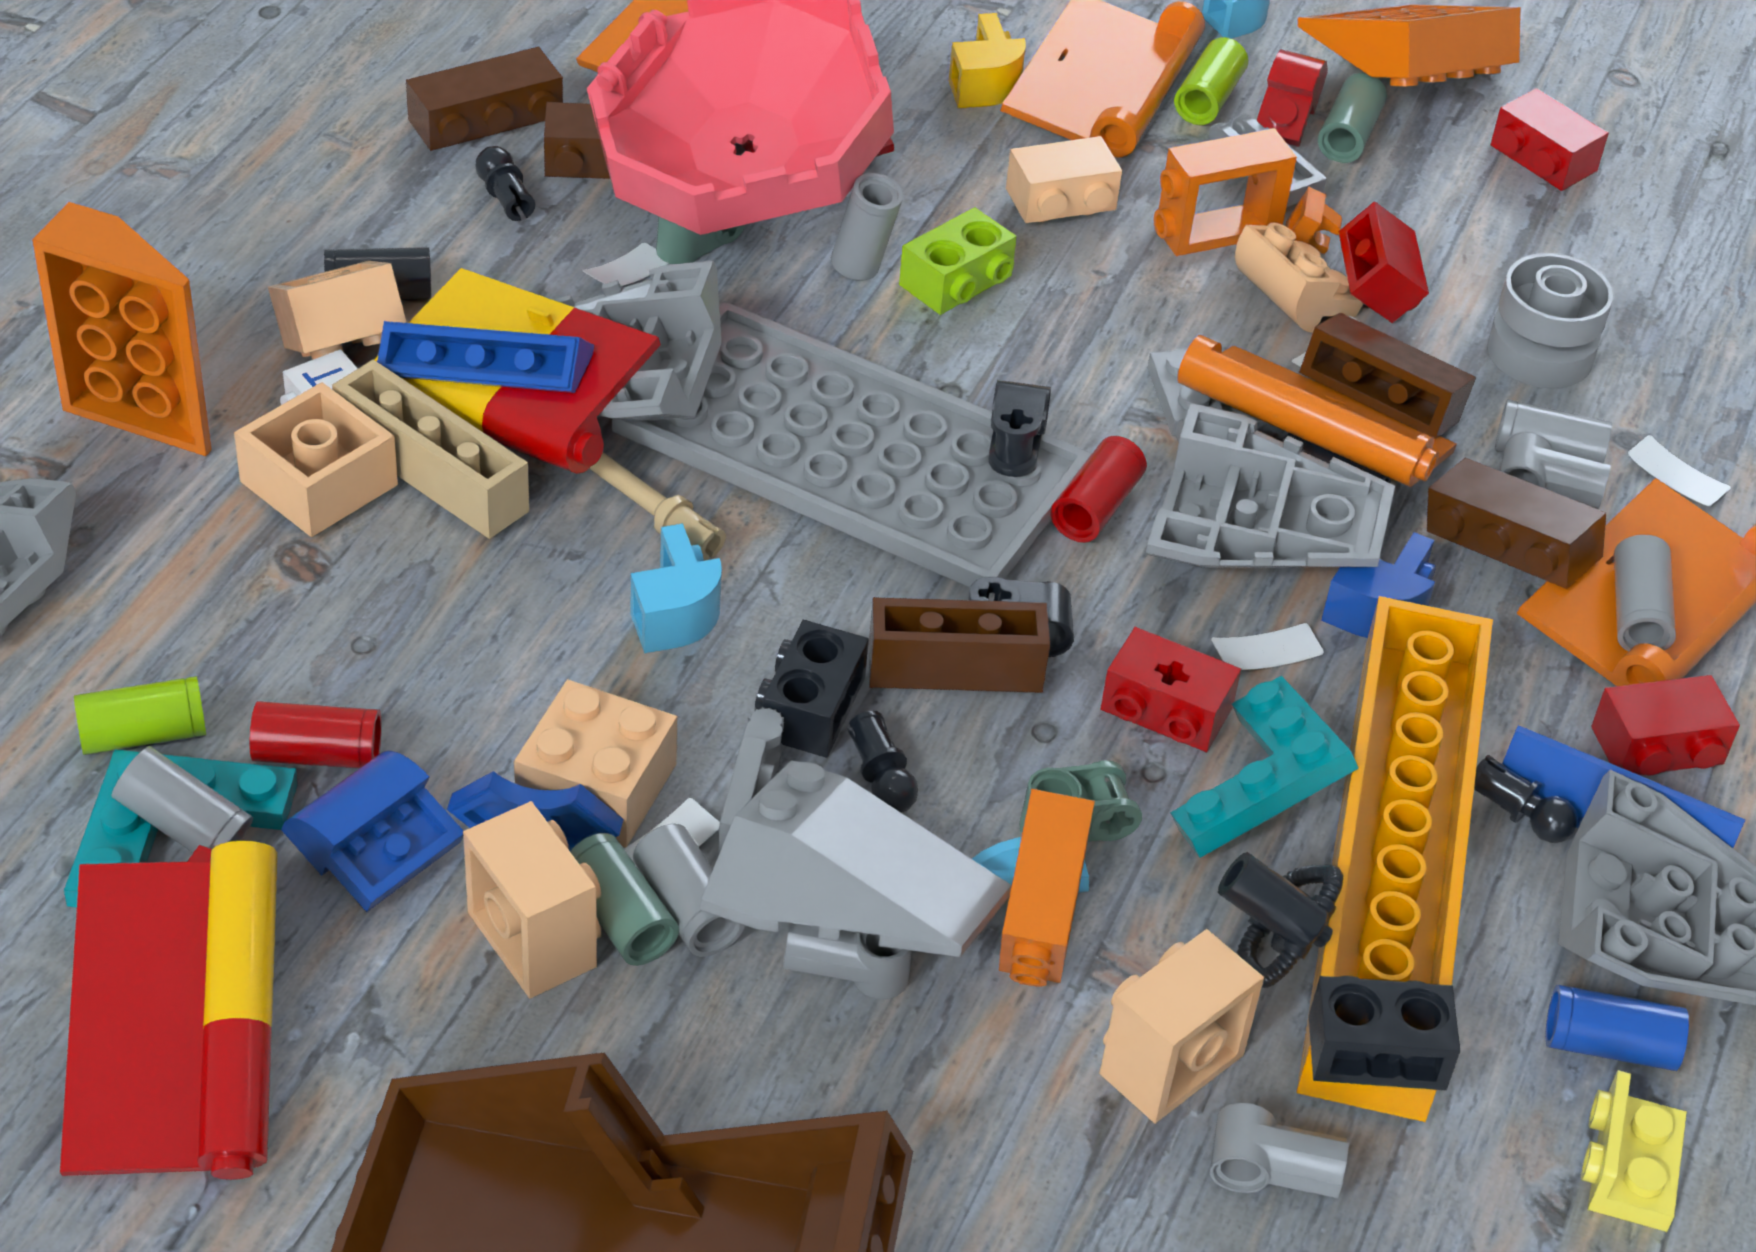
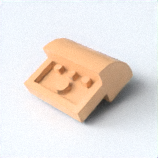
M1269 223L1268 226L1245 225L1235 250V261L1238 269L1304 331L1313 333L1314 328L1318 326L1323 316H1335L1339 313L1352 317L1357 316L1363 303L1350 294L1348 278L1344 274L1330 269L1325 260L1320 257L1321 254L1316 248L1305 242L1295 241V233L1278 223Z

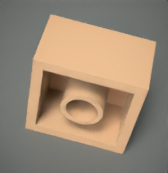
M365 261L268 286L284 348L301 352L302 357L311 356L312 360L340 349L343 351L342 343L352 341V343L363 342V346L379 344L384 321L407 323L391 263Z
M323 382L234 432L240 482L311 538L398 485L394 435Z
M567 679L514 760L515 784L538 790H562L581 784L624 819L620 835L616 838L622 847L626 848L676 766L678 716Z
M530 801L463 831L468 914L529 999L596 968L597 939L601 937V928L596 917V899L601 896L600 884L592 868L585 862L579 864L571 854L566 837L560 826L554 820L547 822L533 802Z
M1208 929L1186 944L1183 942L1175 943L1164 953L1158 965L1141 977L1138 975L1128 977L1113 994L1111 999L1113 1009L1109 1029L1103 1039L1105 1049L1099 1074L1156 1124L1244 1056L1264 976Z

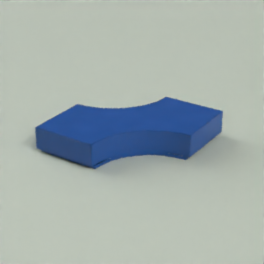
M494 771L452 793L447 807L451 814L469 828H472L532 801L547 822L554 820L560 826L566 837L569 851L582 840L595 834L609 833L615 837L619 836L624 820L581 784L562 790H538L515 784Z

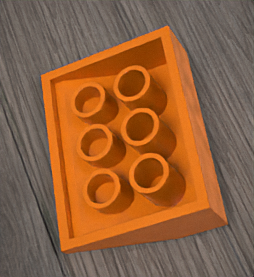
M1408 4L1298 17V27L1369 76L1390 78V86H1416L1418 81L1443 82L1446 81V77L1470 78L1474 77V74L1501 73V65L1519 63L1521 7Z
M68 202L32 239L63 411L207 456L211 452L212 447L190 280L120 217Z

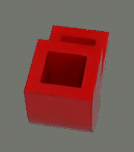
M1280 49L1267 78L1268 86L1256 121L1264 128H1275L1287 144L1299 147L1309 115H1314L1328 73L1327 61Z

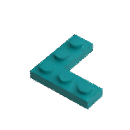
M1282 675L1272 681L1254 686L1247 695L1231 703L1241 724L1266 751L1269 757L1246 765L1239 774L1211 790L1201 791L1193 795L1186 804L1170 812L1178 830L1199 858L1359 769L1351 750Z
M114 749L64 888L67 907L77 908L80 864L147 863L158 829L111 796L117 781L140 752ZM164 755L251 815L253 821L250 827L281 830L284 822L288 820L298 786L296 768Z

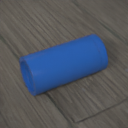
M1557 984L1553 990L1548 1008L1545 1042L1547 1048L1677 1071L1682 1064L1686 1051L1689 1014L1688 1010L1683 1007Z

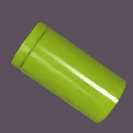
M1220 37L1212 40L1207 45L1174 97L1176 111L1185 121L1195 125H1206L1216 118L1248 67V55L1240 43L1231 38Z
M197 676L74 695L75 712L83 755L206 735Z

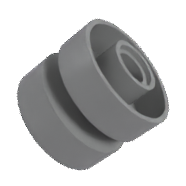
M1540 253L1517 260L1507 271L1499 299V308L1495 314L1487 343L1488 353L1493 363L1509 377L1521 383L1540 388H1564L1584 380L1592 369L1600 344L1601 333L1605 328L1612 306L1614 293L1610 282L1592 265L1567 255Z

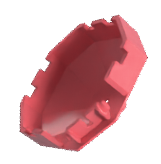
M687 0L688 12L665 17L660 11L651 10L650 13L645 12L639 17V24L608 62L601 63L597 69L598 75L587 87L615 197L700 235L842 202L853 188L855 180L865 172L894 133L891 91L886 76L883 77L878 52L868 24L865 25L860 0ZM748 140L753 141L754 153L745 151L741 156L736 155L735 143L743 145Z

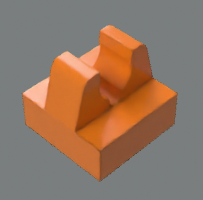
M1308 187L1286 220L1285 226L1295 233V241L1305 242L1316 248L1320 253L1325 254L1329 249L1330 237L1319 231L1327 230L1332 234L1338 235V231L1341 230L1342 217L1325 204L1326 194Z

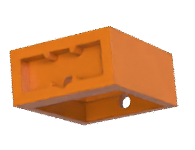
M1275 128L1169 148L1166 167L1160 176L1162 191L1159 209L1154 213V226L1157 235L1166 241L1175 256H1181L1236 245L1245 225L1268 226L1269 223L1283 225L1297 156ZM1249 176L1243 205L1195 214L1200 185Z
M1031 788L1002 931L999 971L1010 973V979L1017 983L1035 987L1046 986L1047 981L1061 983L1095 803L1093 800Z

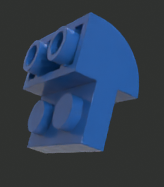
M384 751L286 820L281 829L321 876L330 870L366 912L461 843L463 839V829L425 788L429 779L427 773L408 757L394 751Z

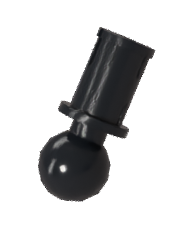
M490 146L482 150L476 158L475 169L479 178L485 182V188L488 193L498 198L505 214L512 221H521V217L515 208L517 206L520 207L525 218H528L536 207L535 200L523 185V174L519 167L514 165L511 154L499 146Z
M865 711L856 715L850 720V727H847V730L863 763L861 764L860 772L865 781L872 783L871 792L874 796L899 812L909 810L917 800L918 784L915 777L905 769L907 758L904 752L895 747L887 730L884 717L880 712Z
M1487 755L1476 767L1474 790L1511 814L1510 820L1516 823L1523 815H1526L1530 818L1529 822L1533 832L1541 840L1549 843L1563 842L1574 834L1577 828L1578 816L1568 800L1558 796L1545 798L1538 796L1537 794L1542 783L1537 780L1533 783L1529 782L1506 768V766L1490 755Z

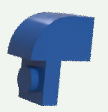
M1413 532L1394 565L1379 559L1377 567H1340L1331 580L1321 621L1352 634L1368 638L1379 596L1429 606L1435 581H1432L1436 565L1428 562L1434 540Z

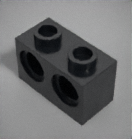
M803 619L793 640H783L775 662L776 673L772 680L764 678L755 701V710L762 709V707L764 709L770 707L772 710L776 709V712L781 713V717H784L782 745L828 758L865 680L869 638Z
M1354 976L1319 977L1308 1016L1313 1081L1447 1091L1461 1051L1452 985L1426 984L1421 981L1370 980Z

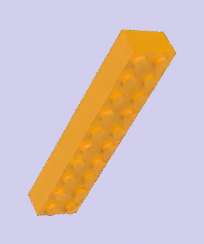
M1382 596L1378 597L1366 642L1350 750L1359 769L1345 776L1332 865L1340 868L1344 880L1339 897L1334 904L1337 909L1326 923L1333 930L1332 936L1328 943L1321 948L1319 947L1309 1012L1320 976H1354L1370 980L1421 981L1426 984L1452 985L1493 619ZM1308 1018L1297 1094L1426 1122L1437 1090L1313 1081Z

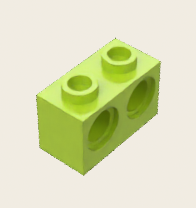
M974 207L902 245L899 285L939 315H942L1012 276L1017 236Z

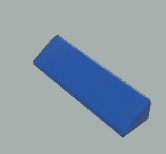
M384 321L377 362L400 378L575 393L592 358L594 345L580 337Z
M1519 725L1515 730L1502 762L1506 768L1529 782L1533 783L1537 780L1542 783L1537 794L1542 798L1558 796L1568 800L1578 816V829L1603 776L1610 769L1663 794L1732 848H1734L1745 823V819Z

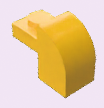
M997 13L978 15L976 41L952 42L948 81L958 108L987 107L1002 104L1023 73L1026 48L1025 38L1011 39L1009 31H1003Z

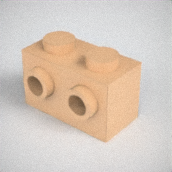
M1102 136L1010 149L1006 190L1025 223L1046 222L1052 219L1078 215H1092L1098 212L1116 210L1122 169Z

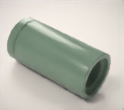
M1356 73L1344 81L1318 135L1319 149L1328 159L1340 163H1350L1361 156L1387 100L1386 88L1377 77H1371L1366 73Z
M599 833L587 837L573 847L570 852L579 864L587 863L599 881L601 896L596 899V917L600 926L625 962L634 966L644 965L665 954L675 943L679 934V926L617 838L609 833Z

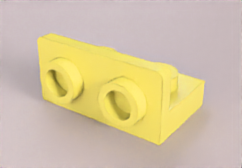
M1617 1070L1609 1091L1597 1090L1590 1112L1589 1128L1599 1130L1597 1143L1590 1141L1587 1147L1581 1171V1180L1591 1183L1588 1210L1667 1232L1675 1214L1687 1112L1628 1096L1631 1073Z

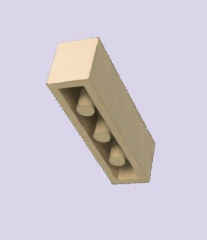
M372 359L332 384V390L394 435L398 477L487 538L491 539L529 512L527 461Z

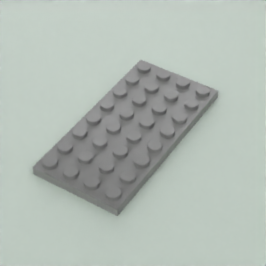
M723 301L719 306L721 346L695 417L647 421L612 418V432L970 588L976 580L983 577L1006 579L1051 521L1052 504L1092 454L1057 438L1042 434L1035 469L1028 475L1020 477L1001 475L991 468L988 459L993 435L991 411L726 301Z

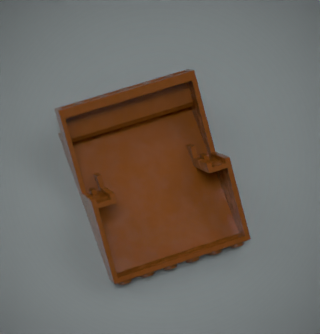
M605 1052L391 1079L381 1110L376 1117V1124L362 1164L357 1171L356 1181L341 1224L337 1228L331 1252H894L913 1150L887 1110L664 1135Z

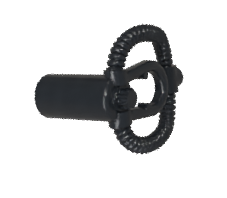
M1245 852L1225 872L1218 887V894L1250 916L1248 922L1251 925L1247 927L1248 931L1244 933V937L1238 945L1237 953L1264 976L1262 988L1271 987L1284 978L1293 968V965L1297 964V959H1305L1312 948L1311 944L1321 948L1330 940L1333 930L1326 923L1337 909L1334 904L1339 897L1344 880L1343 873L1338 866L1330 864L1305 866L1299 869L1295 868L1293 871H1288L1287 875L1281 876L1249 852ZM1323 883L1319 895H1314L1313 898L1299 889L1302 885ZM1272 931L1274 934L1271 939V947L1280 955L1269 966L1264 968L1256 958L1257 948H1259V943L1262 942L1261 938L1265 937V934L1269 935Z

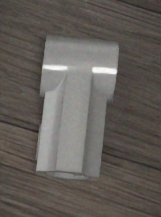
M1524 432L1514 435L1507 441L1499 471L1599 509L1611 465L1552 451L1550 443L1542 436Z
M790 923L783 969L850 980L854 982L860 992L874 999H890L898 996L906 989L910 976L911 950L879 946L880 935L840 930L839 941L818 938L819 927Z
M1229 1104L1222 1108L1217 1115L1210 1176L1222 1188L1237 1193L1258 1192L1266 1188L1268 1184L1338 1198L1343 1185L1349 1143L1346 1138L1278 1125L1271 1112L1254 1104Z

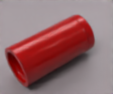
M1109 436L1103 439L1052 504L1051 519L1057 530L1065 537L1076 542L1085 543L1093 541L1144 475L1147 462L1142 450L1134 442L1121 436Z
M257 701L253 709L250 725L249 747L251 760L254 762L360 769L380 754L382 736L381 711L379 709Z

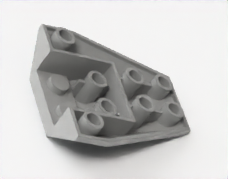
M1610 769L1603 776L1567 852L1558 945L1642 986L1756 1005V866L1663 794Z

